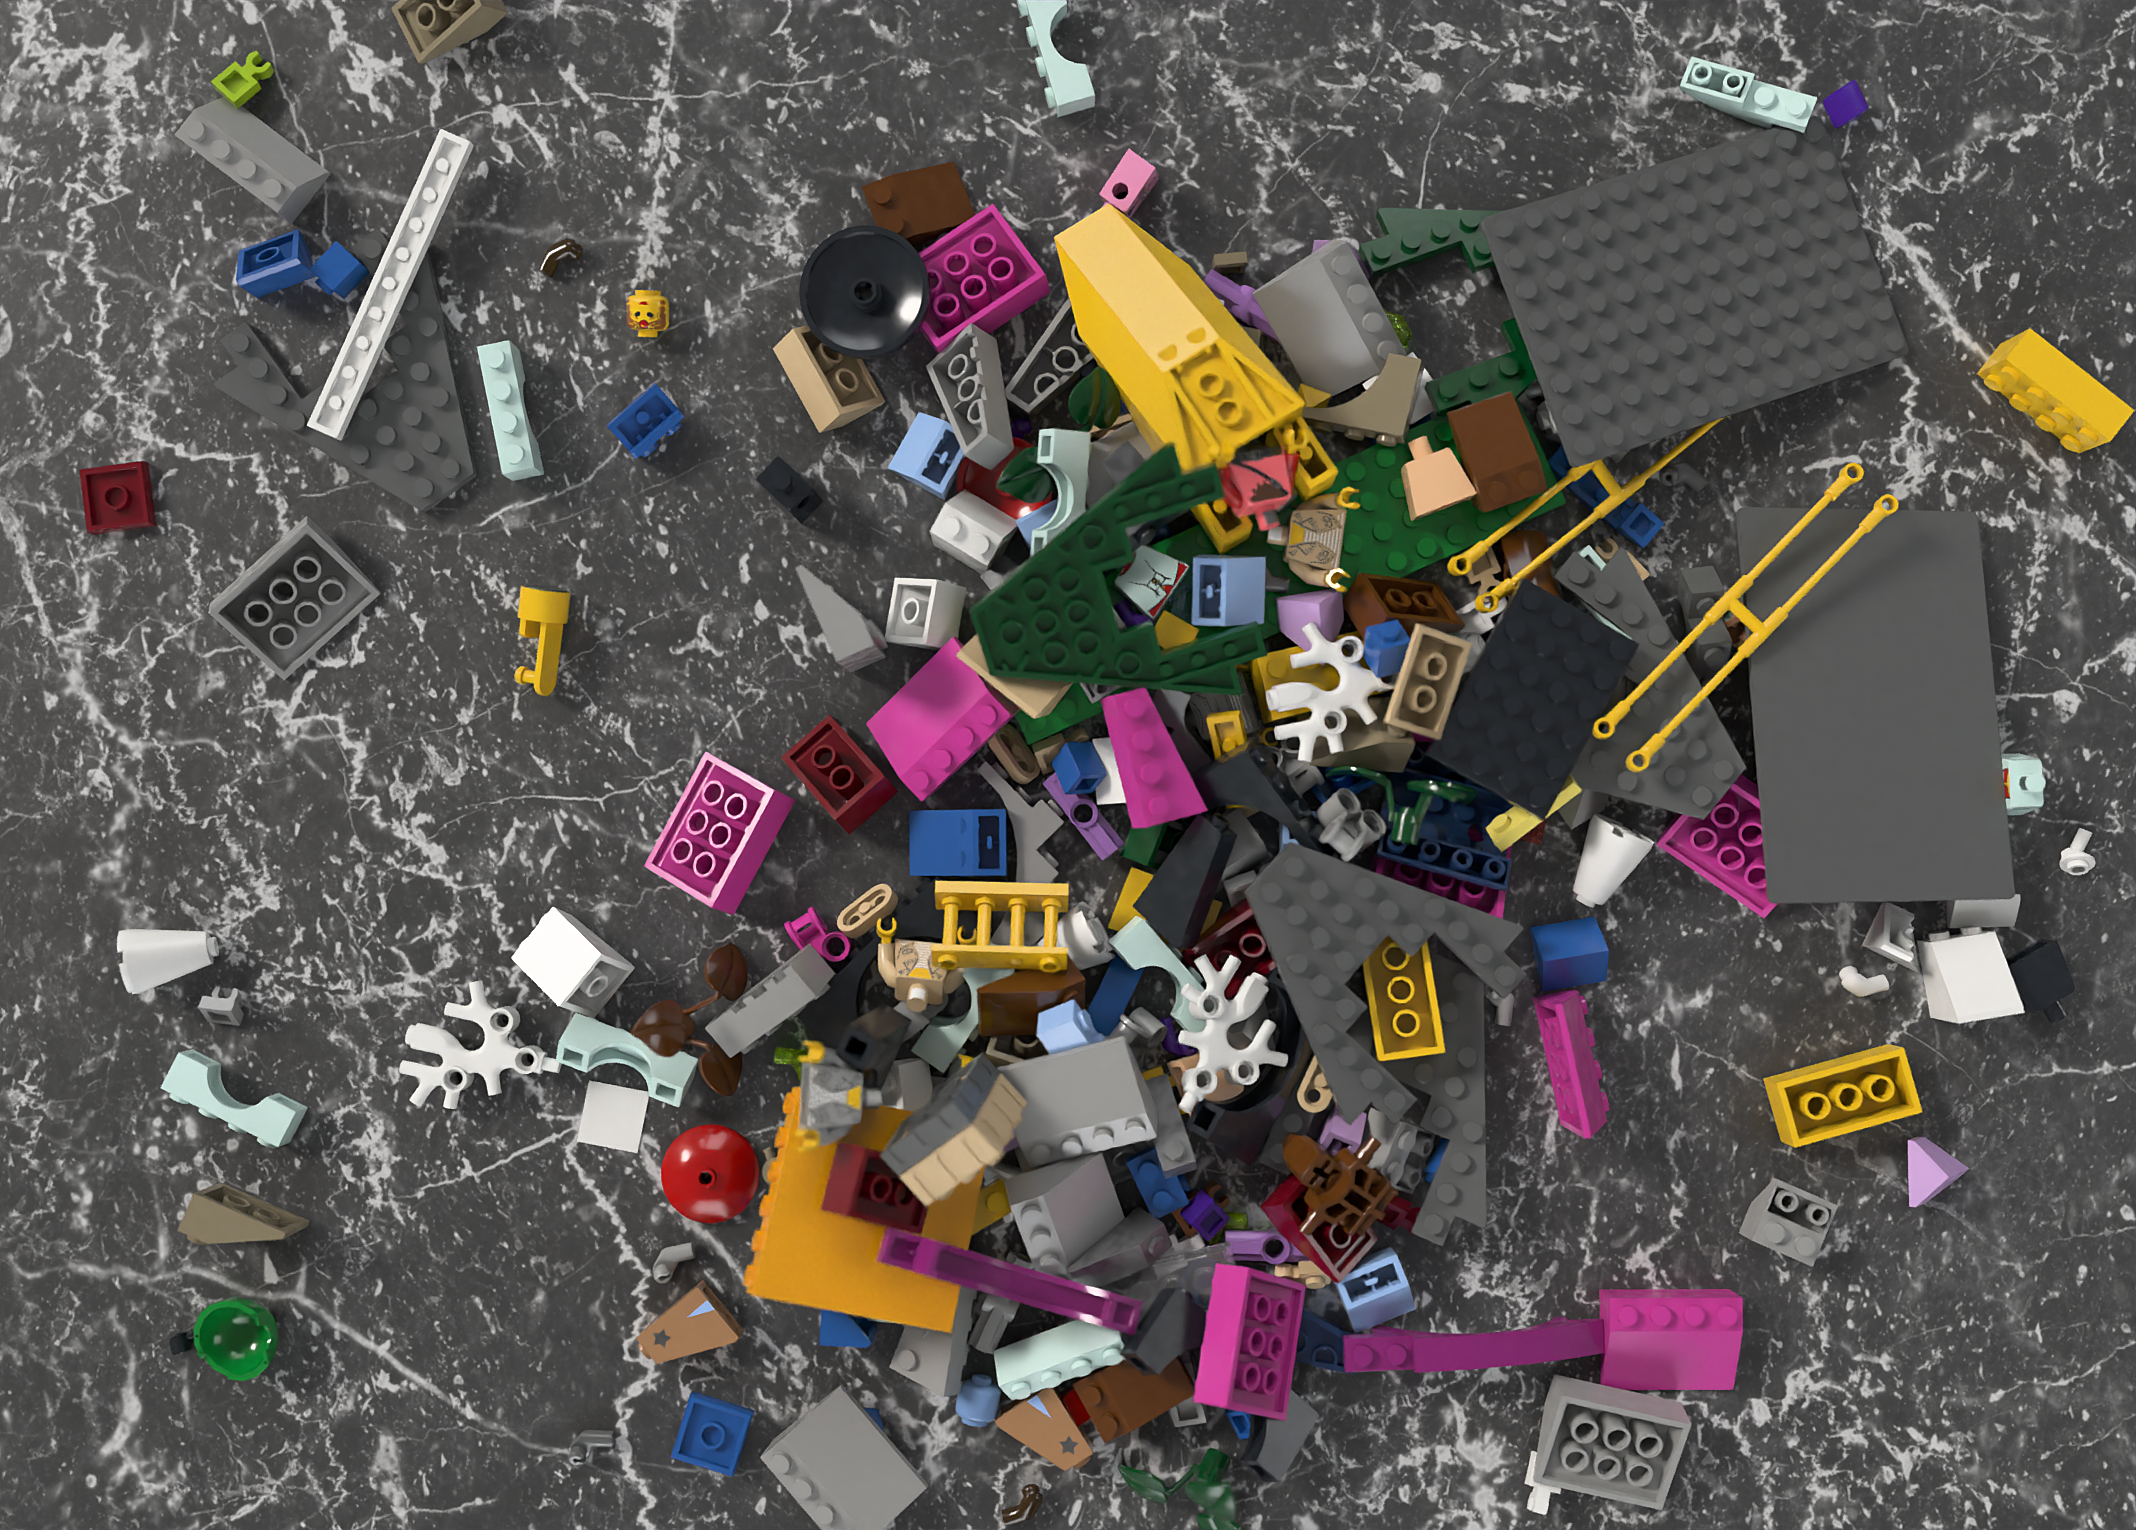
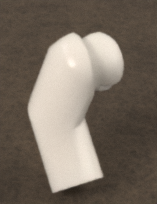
M1847 966L1839 973L1843 987L1858 997L1872 995L1889 989V983L1884 974L1865 978L1853 966Z

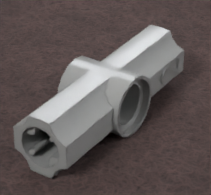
M1011 1250L1004 1261L1032 1270L1034 1268L1028 1256ZM987 1293L980 1308L982 1309L981 1314L970 1334L968 1343L984 1353L994 1354L993 1351L996 1350L1008 1322L1011 1323L1020 1302Z

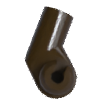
M571 238L563 239L549 246L537 270L552 278L562 259L566 257L571 260L579 259L583 251L582 246L575 243V240Z

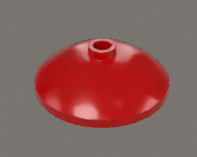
M1012 436L1014 450L992 470L985 468L966 456L964 457L957 475V492L959 494L963 490H967L1017 520L1050 503L1053 491L1043 501L1027 503L996 487L997 481L1007 464L1022 450L1034 447L1029 442Z
M718 1124L700 1125L682 1133L669 1146L661 1167L662 1187L670 1204L681 1215L700 1223H719L738 1215L753 1199L760 1178L758 1158L749 1141L734 1129ZM702 1172L711 1174L712 1181L710 1183H705L701 1179Z

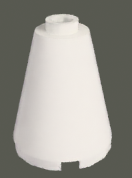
M1598 813L1594 814L1590 820L1573 891L1578 894L1576 900L1594 908L1595 904L1603 905L1647 855L1654 841L1634 829L1630 830L1622 826V823Z
M1084 901L1072 907L1058 921L1057 947H1067V954L1079 970L1106 963L1115 958L1114 954L1109 953L1113 948L1107 943L1110 938L1098 917L1095 919L1090 918L1087 912L1092 909ZM1044 935L1032 947H1044Z
M126 929L119 931L117 936V952H123V963H119L120 972L127 991L132 994L142 993L213 964L214 957L219 956L216 937H210L207 931Z

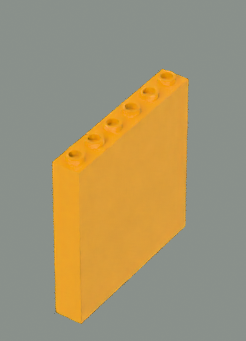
M793 1087L792 1093L788 1092L786 1094L783 1104V1113H787L784 1127H779L775 1139V1147H779L776 1161H771L768 1170L767 1181H770L771 1185L769 1194L763 1196L760 1205L759 1215L763 1216L761 1229L755 1231L751 1249L755 1251L753 1265L747 1266L743 1284L748 1286L746 1293L757 1297L951 1333L961 1285L876 1261L886 1226L820 1210L838 1141L883 1152L901 1122L914 1112L880 1105L879 1109H862L860 1123L852 1124L851 1131L831 1144L819 1146L812 1151H798L797 1148L802 1147L805 1143L803 1135H796V1131L802 1130L799 1129L801 1087ZM985 1165L980 1168V1172L969 1183L959 1182L953 1193L945 1200L940 1201L937 1198L929 1204L922 1235L911 1232L907 1233L968 1250Z

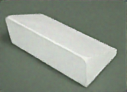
M2015 894L2012 899L1946 901L1947 928L2015 926L2021 901L2020 894Z

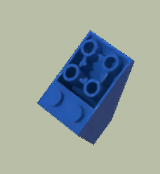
M1007 810L909 811L910 876L1007 875Z

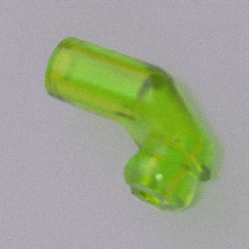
M1225 1211L1231 1219L1209 1242L1206 1240L1205 1242L1209 1245L1219 1244L1222 1239V1233L1227 1228L1247 1229V1213Z

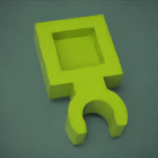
M254 51L247 56L246 64L243 67L235 61L214 78L211 83L223 97L238 109L261 90L258 80L267 79L272 76L274 69L269 62H266L262 67H256L262 61V58L257 51Z

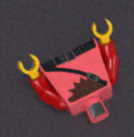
M1293 429L1285 430L1282 435L1283 442L1288 445V448L1285 450L1281 445L1235 454V446L1227 441L1221 442L1222 451L1218 445H1211L1209 447L1208 455L1211 459L1216 460L1225 495L1221 500L1232 508L1237 517L1255 514L1261 531L1272 529L1280 524L1276 509L1280 508L1291 497L1300 458V452L1297 450L1305 447L1309 440V434L1306 430L1299 429L1295 441V431Z

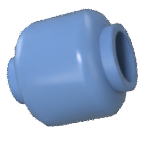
M973 1374L972 1379L963 1381L961 1393L957 1394L955 1410L962 1417L964 1424L985 1427L988 1425V1422L993 1421L997 1417L1001 1390L999 1386L991 1382L992 1377L985 1374Z

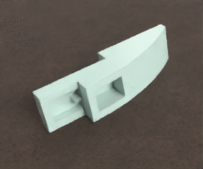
M1691 56L1679 87L1680 90L1708 106L1752 124L1769 129L1775 124L1805 132L1817 97L1754 80L1755 74Z

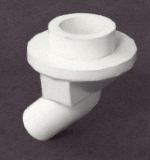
M2082 828L2078 829L2070 848L2068 847L2061 852L2059 865L2062 870L2072 875H2082L2095 866L2094 857L2083 852L2092 832Z

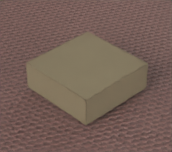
M1245 251L1214 254L1212 269L1221 275L1244 273L1247 266V253Z

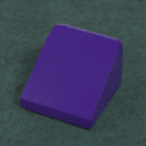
M1855 79L1823 100V105L1835 128L1855 121L1869 109Z
M1203 1190L1199 1191L1180 1212V1215L1207 1242L1231 1219Z

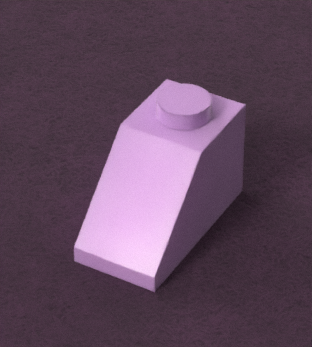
M1335 1103L1324 1121L1317 1142L1333 1157L1343 1148H1347L1355 1153L1361 1144L1367 1114L1362 1112L1350 1126L1343 1121Z

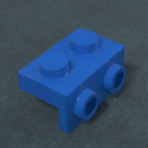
M654 383L606 426L635 459L640 455L645 458L658 447L657 440L664 434L671 436L682 426L683 423L680 420L684 418V415L659 386Z
M1155 1145L1125 1158L1126 1164L1152 1216L1158 1219L1189 1204L1186 1192L1191 1189L1184 1174L1165 1179Z

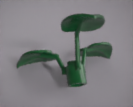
M1096 367L1074 387L1068 401V410L1073 420L1079 424L1086 425L1076 430L1080 432H1090L1093 425L1101 429L1110 428L1117 420L1121 409L1119 390L1111 376L1101 367ZM1034 446L1022 450L1007 464L997 481L996 487L1021 501L1037 503L1050 495L1054 489L1055 480L1047 469L1037 464L1038 447Z
M1341 766L1328 771L1325 777L1338 774L1353 775L1370 779L1383 785L1386 789L1389 807L1388 821L1394 822L1390 840L1409 845L1418 844L1422 820L1433 796L1450 799L1452 802L1459 800L1465 806L1476 795V789L1462 784L1430 780L1422 782L1411 781L1408 783L1407 788L1421 792L1415 809L1401 807L1400 813H1396L1391 780L1387 779L1385 775L1362 767Z
M1208 1448L1200 1465L1193 1463L1191 1469L1171 1487H1166L1161 1479L1150 1473L1123 1466L1120 1463L1117 1467L1126 1484L1137 1495L1151 1502L1166 1503L1168 1496L1173 1495L1186 1483L1184 1489L1187 1496L1208 1512V1515L1199 1513L1197 1516V1523L1201 1530H1243L1241 1526L1232 1521L1236 1515V1503L1230 1482H1221L1231 1463L1229 1457L1223 1452L1214 1448ZM1193 1475L1197 1476L1196 1481L1187 1482Z

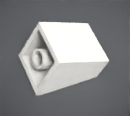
M963 490L944 504L930 530L934 546L983 574L1002 557L1018 527L1014 518L969 491Z
M552 907L541 918L539 925L520 944L519 949L512 956L514 962L558 1006L595 1018L635 968L575 917L555 907Z
M1968 926L1960 928L1961 934L1950 935L1949 931L1928 933L1929 939L1917 941L1930 1018L1954 1023H1965L2024 1013L2023 1004L1995 932L1983 931L1981 926Z

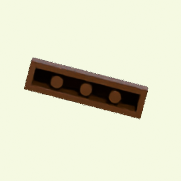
M1519 530L1508 532L1498 540L1496 553L1504 581L1507 578L1511 579L1549 548L1548 540L1544 533L1537 530ZM1551 556L1526 576L1525 579L1564 600L1560 584L1553 579L1557 572ZM1513 591L1508 594L1509 599H1510V597H1511Z

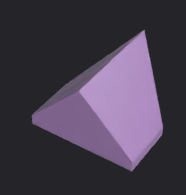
M1332 588L1276 598L1279 630L1305 652L1311 650L1312 644L1302 628L1312 621L1326 640L1332 643L1335 642L1344 622L1342 592L1340 593Z
M1918 1136L1908 1140L1909 1207H1917L1927 1203L1969 1170L1967 1166L1926 1137Z

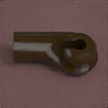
M1028 1484L1022 1489L1024 1497L1020 1504L1001 1510L1006 1527L1030 1520L1035 1516L1043 1502V1495L1039 1493L1038 1485Z

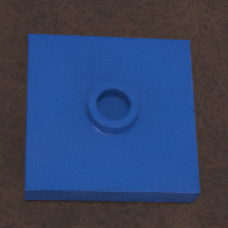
M692 1391L670 1458L734 1477L755 1410Z

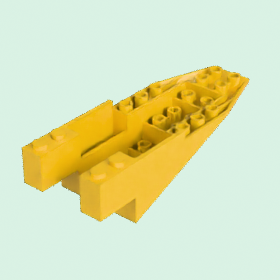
M1110 203L1054 237L1078 334L1098 365L1113 379L1119 390L1121 400L1132 415L1133 423L1153 453H1156L1166 443L1173 441L1181 469L1185 471L1210 462L1216 463V460L1209 457L1208 449L1211 445H1218L1222 451V441L1231 442L1236 450L1267 431L1268 434L1265 441L1267 448L1282 445L1285 450L1288 448V445L1283 442V432L1287 429H1293L1295 431V441L1298 430L1303 429L1308 432L1309 440L1305 447L1297 450L1300 452L1294 488L1299 492L1298 495L1302 501L1306 502L1333 485L1338 470L1301 416L1305 402L1190 265ZM1221 499L1190 508L1220 555L1245 541L1250 536L1253 524L1247 516L1237 517L1232 508Z

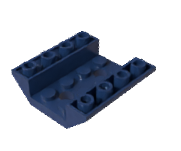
M1415 744L1403 773L1388 772L1387 779L1391 780L1396 813H1400L1401 807L1415 809L1421 792L1407 788L1408 783L1411 781L1422 782L1430 780L1462 784L1476 789V795L1465 806L1459 800L1452 802L1450 799L1433 796L1422 820L1418 844L1409 845L1390 840L1394 822L1388 821L1389 807L1384 787L1379 815L1386 824V832L1374 842L1376 857L1505 892L1508 888L1512 860L1506 858L1507 849L1501 852L1496 847L1486 827L1491 824L1495 817L1504 814L1514 805L1424 755L1428 747ZM1467 830H1477L1482 835L1483 841H1473L1468 836Z

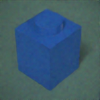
M337 241L310 268L318 277L315 283L329 296L335 292L343 299L370 273L354 255Z
M1397 619L1366 627L1363 657L1376 678L1396 674L1401 671L1411 640Z
M1068 742L1061 747L1060 752L1051 762L1065 795L1093 793L1107 775L1093 742Z

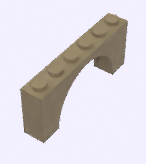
M1242 327L1264 354L1266 339L1262 331ZM1389 353L1385 366L1378 378L1360 396L1335 407L1310 408L1304 406L1301 416L1308 426L1313 427L1312 430L1322 434H1331L1333 430L1344 432L1345 437L1354 440H1364L1365 436L1375 438L1377 443L1385 446L1394 447L1396 443L1405 444L1424 371L1422 359Z

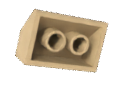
M808 325L793 328L773 348L819 433L842 427L885 402L863 360L841 355L828 348L816 337Z
M1416 624L1384 722L1440 740L1472 643Z
M977 634L956 655L1034 719L1049 715L1073 684L1061 681L990 676Z

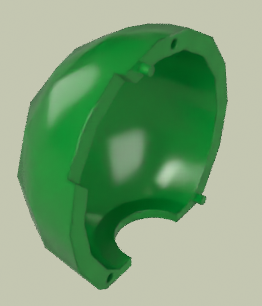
M230 1297L215 1302L198 1315L193 1329L194 1345L200 1359L204 1358L214 1370L227 1376V1380L245 1381L257 1377L272 1362L277 1350L278 1330L274 1316L267 1308L255 1300Z

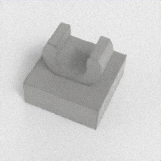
M218 986L214 988L212 997L202 996L198 1008L207 1022L241 1025L244 1013L239 1007L241 994L238 989L233 988L231 996L227 999L222 998L224 992Z

